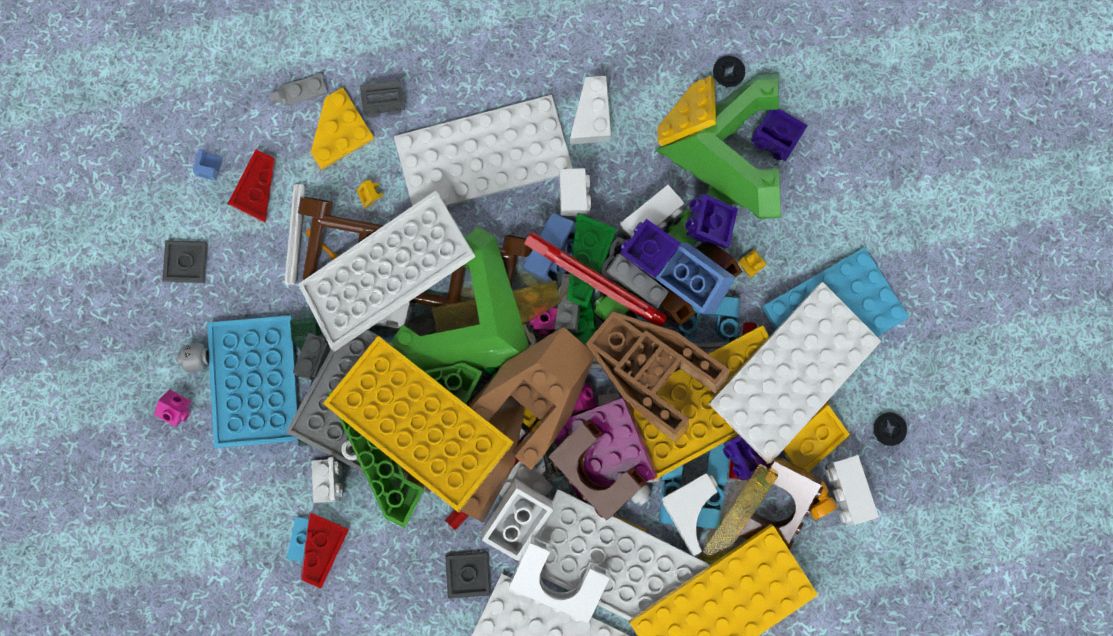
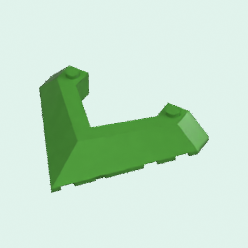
M779 72L762 73L754 76L715 105V125L660 146L656 151L662 156L665 155L670 158L673 163L685 171H690L693 176L719 193H724L730 197V200L742 208H747L759 219L781 218L779 168L756 169L723 142L730 134L733 135L744 125V121L751 115L753 116L760 110L779 109Z
M479 226L465 237L476 257L464 264L463 267L471 273L480 325L425 336H419L402 325L390 342L393 348L424 372L458 363H465L475 369L499 368L506 361L530 347L496 237Z
M458 363L443 368L426 370L425 373L468 405L482 371L465 363ZM339 417L385 519L405 528L414 514L425 489L406 480L402 467Z

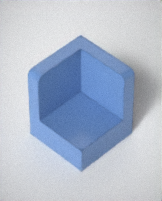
M199 148L193 173L196 176L216 181L222 157L208 154L204 149Z

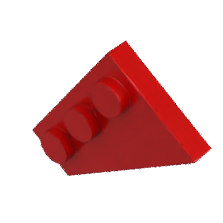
M255 149L227 203L229 206L265 223L274 158Z
M309 512L301 571L302 581L322 588L349 529Z

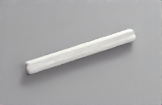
M294 184L285 271V284L296 285L303 219V215L298 214L300 196L305 197V186L302 184Z

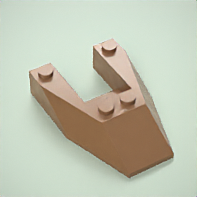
M612 312L586 343L622 397L653 426L675 443L689 428V418L656 395L669 377L679 367L715 394L729 378V369L678 332L616 312Z
M561 327L506 361L468 407L486 421H489L511 395L540 419L513 451L514 456L532 470L571 417L594 360V355L587 346L564 327Z
M479 392L469 401L468 405L474 400V398L479 394ZM511 395L488 422L511 439L514 444L460 510L483 523L515 465L516 457L513 451L519 444L525 407ZM409 474L408 481L424 488L428 493L431 492L429 488Z

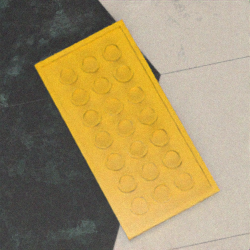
M763 325L708 353L729 369V378L721 388L769 338ZM682 369L674 371L656 393L657 396L689 418V428L677 443L660 432L629 404L657 474V477L652 479V481L739 435L708 404L716 394Z
M379 336L376 337L323 403L457 512H460L514 444L511 439Z
M770 524L628 622L638 636H759L818 596L775 527Z

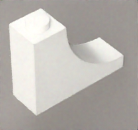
M707 473L660 499L692 556L702 552L696 536L698 515L706 501L717 493L716 487L718 485L713 476H708Z

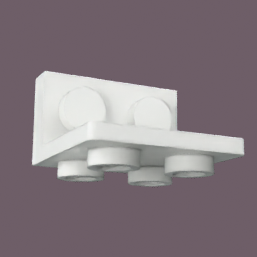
M328 457V460L311 461L313 503L340 502L339 497H343V485L339 483L338 476H342V464L334 457Z

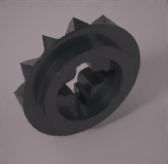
M721 57L713 67L714 79L719 85L726 88L736 87L742 83L745 77V66L737 57ZM734 66L732 71L734 76L728 75V77L724 78L726 72L724 69H730Z
M884 413L873 424V434L877 441L885 446L898 445L907 435L906 422L896 413ZM888 423H890L891 427H898V429L892 432V438L889 432H882L884 428H887Z

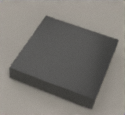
M165 240L162 281L205 284L208 243Z
M488 552L445 555L448 599L491 595Z

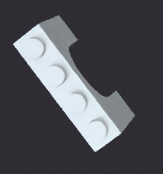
M531 536L510 580L509 589L518 596L531 598L536 604L548 605L557 613L564 612L571 615L578 622L585 621L589 623L610 579V570L590 562L581 582L576 588L568 592L552 591L545 586L540 576L550 553L551 545Z

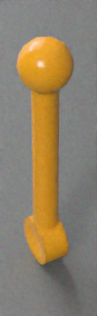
M311 229L306 230V235L308 237L310 235ZM321 242V247L330 255L331 260L336 259L338 254L333 253Z

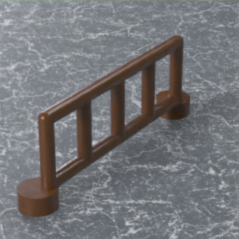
M300 196L298 214L313 217L303 280L316 272L324 227L359 233V243L384 225L332 216L333 202ZM505 235L503 247H499L512 288L517 256L527 257L533 249L524 245L527 238ZM463 266L452 272L448 296L422 292L409 301L478 315L476 302L460 299L465 273Z

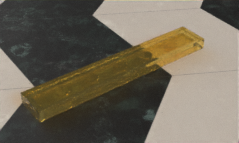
M762 464L758 465L698 556L699 559L713 564L728 553L778 478V474Z

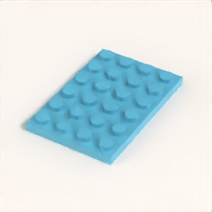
M865 247L762 307L776 330L820 282H823L877 337L909 318Z
M292 316L207 323L214 448L300 441L286 433L298 410L296 375L293 373L295 353Z

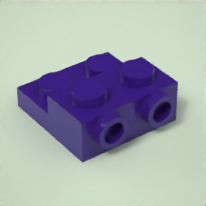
M781 109L769 110L755 131L751 141L757 149H765L771 153L774 159L786 162L808 125Z
M707 194L695 196L689 205L692 212L691 217L685 223V229H687L686 236L702 243L710 242L724 249L729 248L738 208Z
M646 219L635 227L633 231L635 234L630 240L627 239L623 243L620 253L636 267L641 268L656 279L679 249L681 243Z
M740 435L723 443L725 446L723 448L724 455L732 460L734 464L733 472L736 477L742 480L752 479L768 469L771 464L767 463Z

